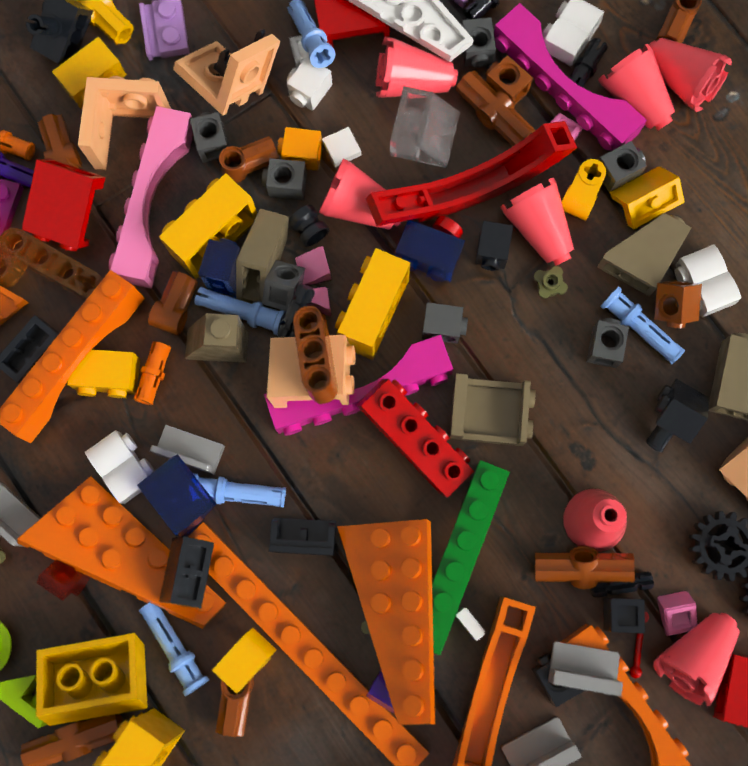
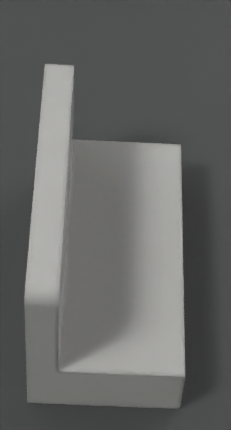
M165 425L158 446L151 445L150 451L158 456L215 475L225 446Z
M0 482V535L12 546L24 547L17 543V538L40 520L41 517L4 483Z
M554 642L548 682L554 685L621 696L623 682L617 680L620 654L613 651Z
M558 717L544 722L503 744L501 747L510 766H567L582 758L577 746L570 740Z

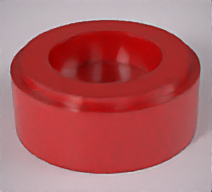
M439 216L432 226L436 233L452 243H457L463 235L460 225L446 216Z

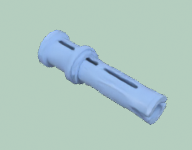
M292 0L289 3L291 7L288 6L287 10L302 36V47L309 53V60L313 66L317 68L327 67L335 58L334 48L331 44L327 43L325 32L316 27L303 0Z
M618 286L600 307L602 309L607 308L620 320L621 325L629 326L669 361L671 365L675 363L685 352V349L680 347L655 323L648 319L642 313V306L639 303L634 304L621 293L622 288Z
M200 287L197 291L201 296H195V305L203 306L224 314L239 315L240 319L246 320L250 327L256 328L259 326L269 329L277 336L281 324H285L283 319L287 311H278L265 307L260 301L251 304L205 289L204 287Z
M195 473L192 474L189 487V501L195 502L196 499L211 500L219 505L225 503V501H235L284 508L286 487L228 482V479L219 476L218 479L199 477Z
M152 603L143 606L139 612L170 661L168 669L170 673H175L183 686V695L187 696L209 681L208 676L202 675L194 661V653L190 650L186 651L161 608Z

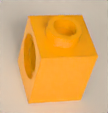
M285 127L284 138L279 137L278 155H281L283 160L305 161L306 169L319 171L323 145L321 131Z

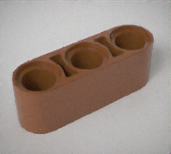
M304 306L297 310L293 317L302 383L314 402L326 404L336 397L338 390L329 332L320 311L313 306ZM316 322L313 328L305 329L308 324ZM322 351L318 357L309 358L313 352ZM318 381H327L323 387L319 389L313 388Z

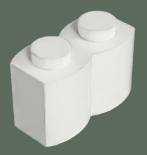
M584 0L564 1L556 14L558 19L554 24L549 23L542 34L549 54L572 67L599 27L604 11Z
M714 244L681 257L676 263L675 276L677 281L702 284L699 315L702 318L735 305L741 299L739 289L728 272L720 251Z
M115 430L84 453L117 501L121 504H126L155 483L151 476L155 471L145 458L141 460L138 458L134 451L138 447L128 433L122 435Z

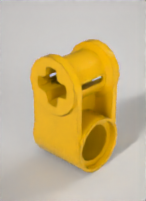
M588 159L581 164L572 185H569L562 200L564 212L584 221L587 220L598 197L597 193L606 176V168L601 161ZM588 173L594 175L592 180L587 179Z

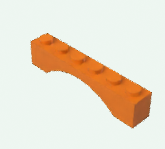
M110 270L0 407V425L13 435L32 443L51 419L58 397L77 366L104 337L129 320L145 299L131 283Z
M506 597L499 598L452 766H492L506 700L520 656L528 638L536 607Z
M584 624L561 641L562 643L610 651L606 646L609 643L607 636L598 626L593 628L590 624ZM620 657L617 680L623 682L622 695L618 697L631 710L643 730L649 747L652 766H691L686 759L689 756L687 749L678 738L673 740L665 730L669 727L667 721L657 709L651 710L646 703L649 696L637 681L632 683L626 674L629 668Z

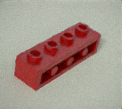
M382 379L356 406L440 495L448 498L474 472L468 465L471 461L470 458L460 448L457 447L454 450L447 441L450 437L438 425L433 427L426 420L429 415L418 403L415 402L412 405L405 397L407 391L398 381L394 379L391 382L389 379Z

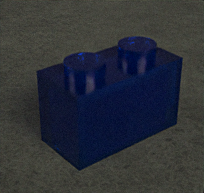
M408 220L396 248L395 256L410 262V271L417 269L427 273V276L435 281L443 282L446 280L451 282L463 252L465 240Z
M220 238L219 241L209 239L198 274L208 290L236 298V259L240 253V248L234 241Z

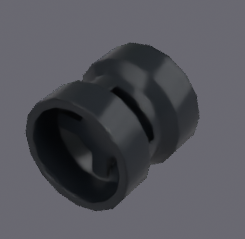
M306 205L300 208L289 218L290 226L293 230L301 233L300 240L306 247L318 243L330 231L324 221H319L317 217L318 212L313 205Z

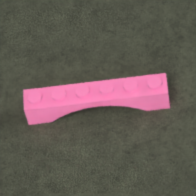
M156 106L154 116L149 117L147 141L140 148L141 162L139 170H135L133 173L131 198L128 197L124 206L125 220L123 225H120L117 230L116 240L118 245L116 252L111 254L108 265L109 270H112L132 285L152 289L159 259L154 251L149 231L151 202L157 186L166 172L190 150L193 138L190 118H192L191 113Z

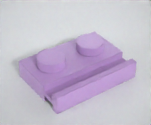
M156 0L152 1V4L147 5L139 3L148 59L153 60L154 57L160 56L161 58L190 54L182 1Z

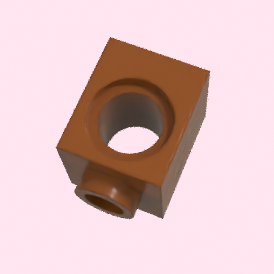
M508 55L500 63L495 61L485 74L487 76L486 82L495 91L501 90L511 98L514 106L530 91L533 77ZM501 79H509L512 83L505 84Z
M682 281L657 283L654 320L667 322L666 326L672 328H685L686 323L699 321L702 284Z

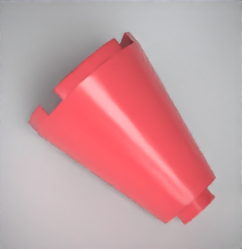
M384 38L382 45H387L385 53H379L376 86L381 87V90L376 92L377 97L389 98L449 92L451 87H455L458 70L454 69L453 62H449L395 38Z
M660 38L657 41L654 40L649 44L653 50L664 83L695 112L704 109L699 106L704 100L710 103L728 75V72L724 70L726 63L732 64L731 58L726 55L665 38Z
M648 43L644 45L642 50L640 48L613 66L611 68L612 72L607 75L608 79L604 74L598 79L601 86L615 99L626 100L647 120L645 126L649 130L655 126L657 131L673 121L670 115L675 110L653 50Z
M343 159L324 198L319 213L326 217L390 230L393 225L398 227L401 223L396 222L376 226L365 198L372 192L384 191L386 189L353 163Z
M553 177L548 179L550 186L544 188L542 183L511 199L512 207L507 208L503 204L500 209L547 264L553 261L554 265L557 266L572 258L569 252L574 250L558 186Z
M587 489L579 492L569 501L563 513V526L568 538L577 546H589L598 552L606 551L618 544L626 530L627 516L625 508L614 495L601 489Z
M711 613L657 656L653 663L656 673L660 678L665 674L672 680L668 686L685 699L700 706L706 701V705L710 706L715 700L740 634L737 622L726 613Z

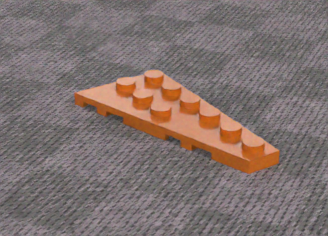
M91 476L17 538V543L24 547H31L44 553V556L52 560L57 559L74 567L80 573L119 591L124 590L135 595L137 599L167 610V613L201 629L226 605V602L207 584L201 608L159 602L170 550Z
M420 519L337 526L397 722L400 725L435 724L431 521Z

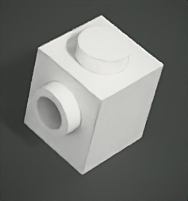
M306 56L298 68H293L287 77V87L291 101L301 108L305 106L312 111L333 85L331 70L326 67L317 68L313 66L308 56Z

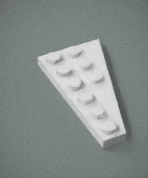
M347 0L449 62L473 44L474 39L440 0Z

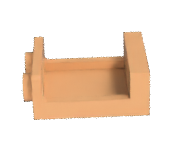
M329 335L338 386L334 399L340 400L342 405H349V395H353L355 390L354 377L350 375V365H355L356 360L355 347L350 346L346 335ZM295 337L270 339L267 398L274 408H287V401L312 400L302 383ZM322 351L313 352L309 358L318 357ZM318 381L313 388L319 389L323 387L327 381Z

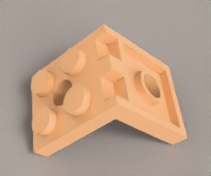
M270 34L232 54L229 52L230 57L224 77L213 75L219 74L213 67L218 62L219 54L225 50L218 41L176 60L173 70L221 115H225L230 104L236 103L238 106L247 103L250 93L255 92L258 96L263 94L280 40L273 34Z
M111 76L110 78L87 77L78 146L94 169L106 170L113 116L149 118L154 116L156 106L171 109L159 81L150 78L129 80L120 76Z

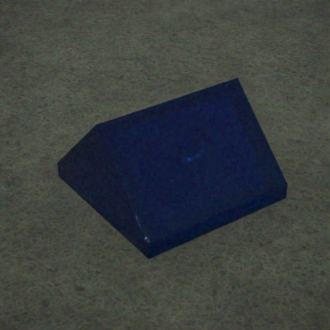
M178 454L137 485L172 532L179 537L189 536L216 505V502Z

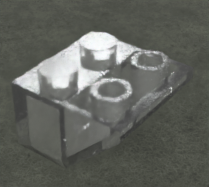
M404 86L390 139V156L447 168L460 112L433 92Z

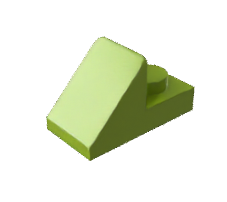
M36 674L1 681L0 700L38 729L47 725L36 717V694L32 695L36 689Z

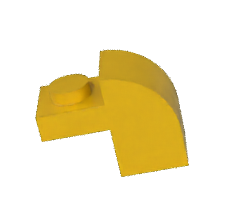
M251 628L212 671L237 694L268 663L277 649L254 628Z

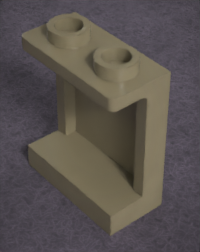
M456 373L453 387L450 440L524 446L527 438L532 439L533 420H528L529 408H534L536 392L530 389L531 381L524 380L523 383L470 379L468 374Z

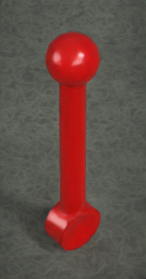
M645 611L646 623L649 620V614ZM637 633L634 663L629 671L630 676L634 679L642 676L640 660L644 633Z

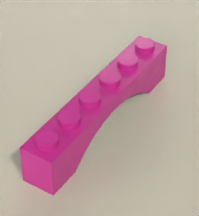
M521 3L495 25L494 39L496 48L502 53H507L520 67L530 74L535 80L536 85L542 91H547L553 96L557 105L562 110L569 111L584 130H589L598 139L599 144L604 149L613 151L632 141L641 132L647 120L626 100L612 99L594 94L577 85L560 70L546 48L542 36L541 22Z
M438 335L411 344L404 357L392 370L378 380L356 388L354 394L349 395V405H342L338 399H333L326 404H319L313 400L287 401V408H274L267 398V393L264 396L275 430L278 434L284 432V435L288 436L302 431L301 426L313 422L314 426H318L331 421V416L343 412V415L347 416L359 412L360 409L356 404L382 379H389L391 382L394 379L398 381L407 391L405 395L407 396L419 391V386L430 383L431 386H436L449 380L448 376L452 375L453 367L442 336Z

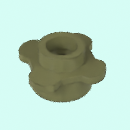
M554 266L548 271L538 270L535 272L534 280L537 282L538 294L541 298L547 299L557 294L563 295L566 293L568 286L563 281V269L561 267ZM552 280L554 283L550 285L548 281Z

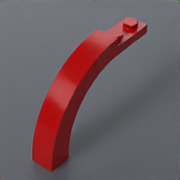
M565 121L542 124L532 134L507 151L469 170L429 183L372 192L365 199L376 226L417 218L419 222L428 221L439 216H446L467 209L521 185L558 163L577 149V146Z

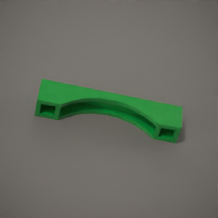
M482 460L476 465L432 582L434 653L438 655L442 653L510 471Z

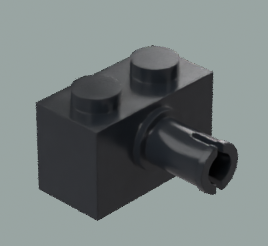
M44 0L41 16L32 14L27 19L34 21V23L26 21V27L33 38L30 48L58 64L64 63L80 50L94 11L75 0Z
M34 315L0 354V369L14 381L20 383L59 335V332L46 321Z
M675 379L671 386L666 384L656 399L658 404L654 411L657 412V426L646 439V443L659 452L664 451L665 446L673 435L690 444L708 420L709 397L678 379Z

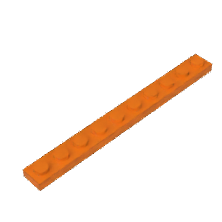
M202 522L188 537L214 543L208 574L394 766H419L430 754L429 751L404 725L398 724L396 717L389 710L366 697L369 690L234 551L205 522Z

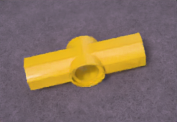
M75 0L94 11L89 24L93 27L97 26L116 45L125 44L131 39V35L135 30L133 25L115 8L111 0Z

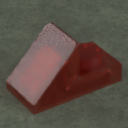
M56 559L39 575L37 584L64 601L71 593L78 596L91 577L76 571L74 567Z

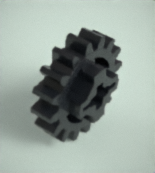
M723 511L715 512L714 518L710 514L703 516L705 524L700 522L694 524L698 534H691L688 537L695 541V546L688 548L689 552L697 553V557L692 561L693 564L702 563L704 565L701 570L702 574H709L713 571L712 576L714 580H721L723 575L726 581H734L735 574L739 578L747 576L744 568L748 569V529L745 527L748 519L741 518L736 521V512L728 513L726 518ZM721 525L715 535L708 534L712 528ZM724 541L725 545L734 550L725 551L724 547L714 542ZM706 549L708 550L709 554L711 555V559L708 557L707 552H706ZM736 557L741 558L737 564L728 568V565L732 563V559Z

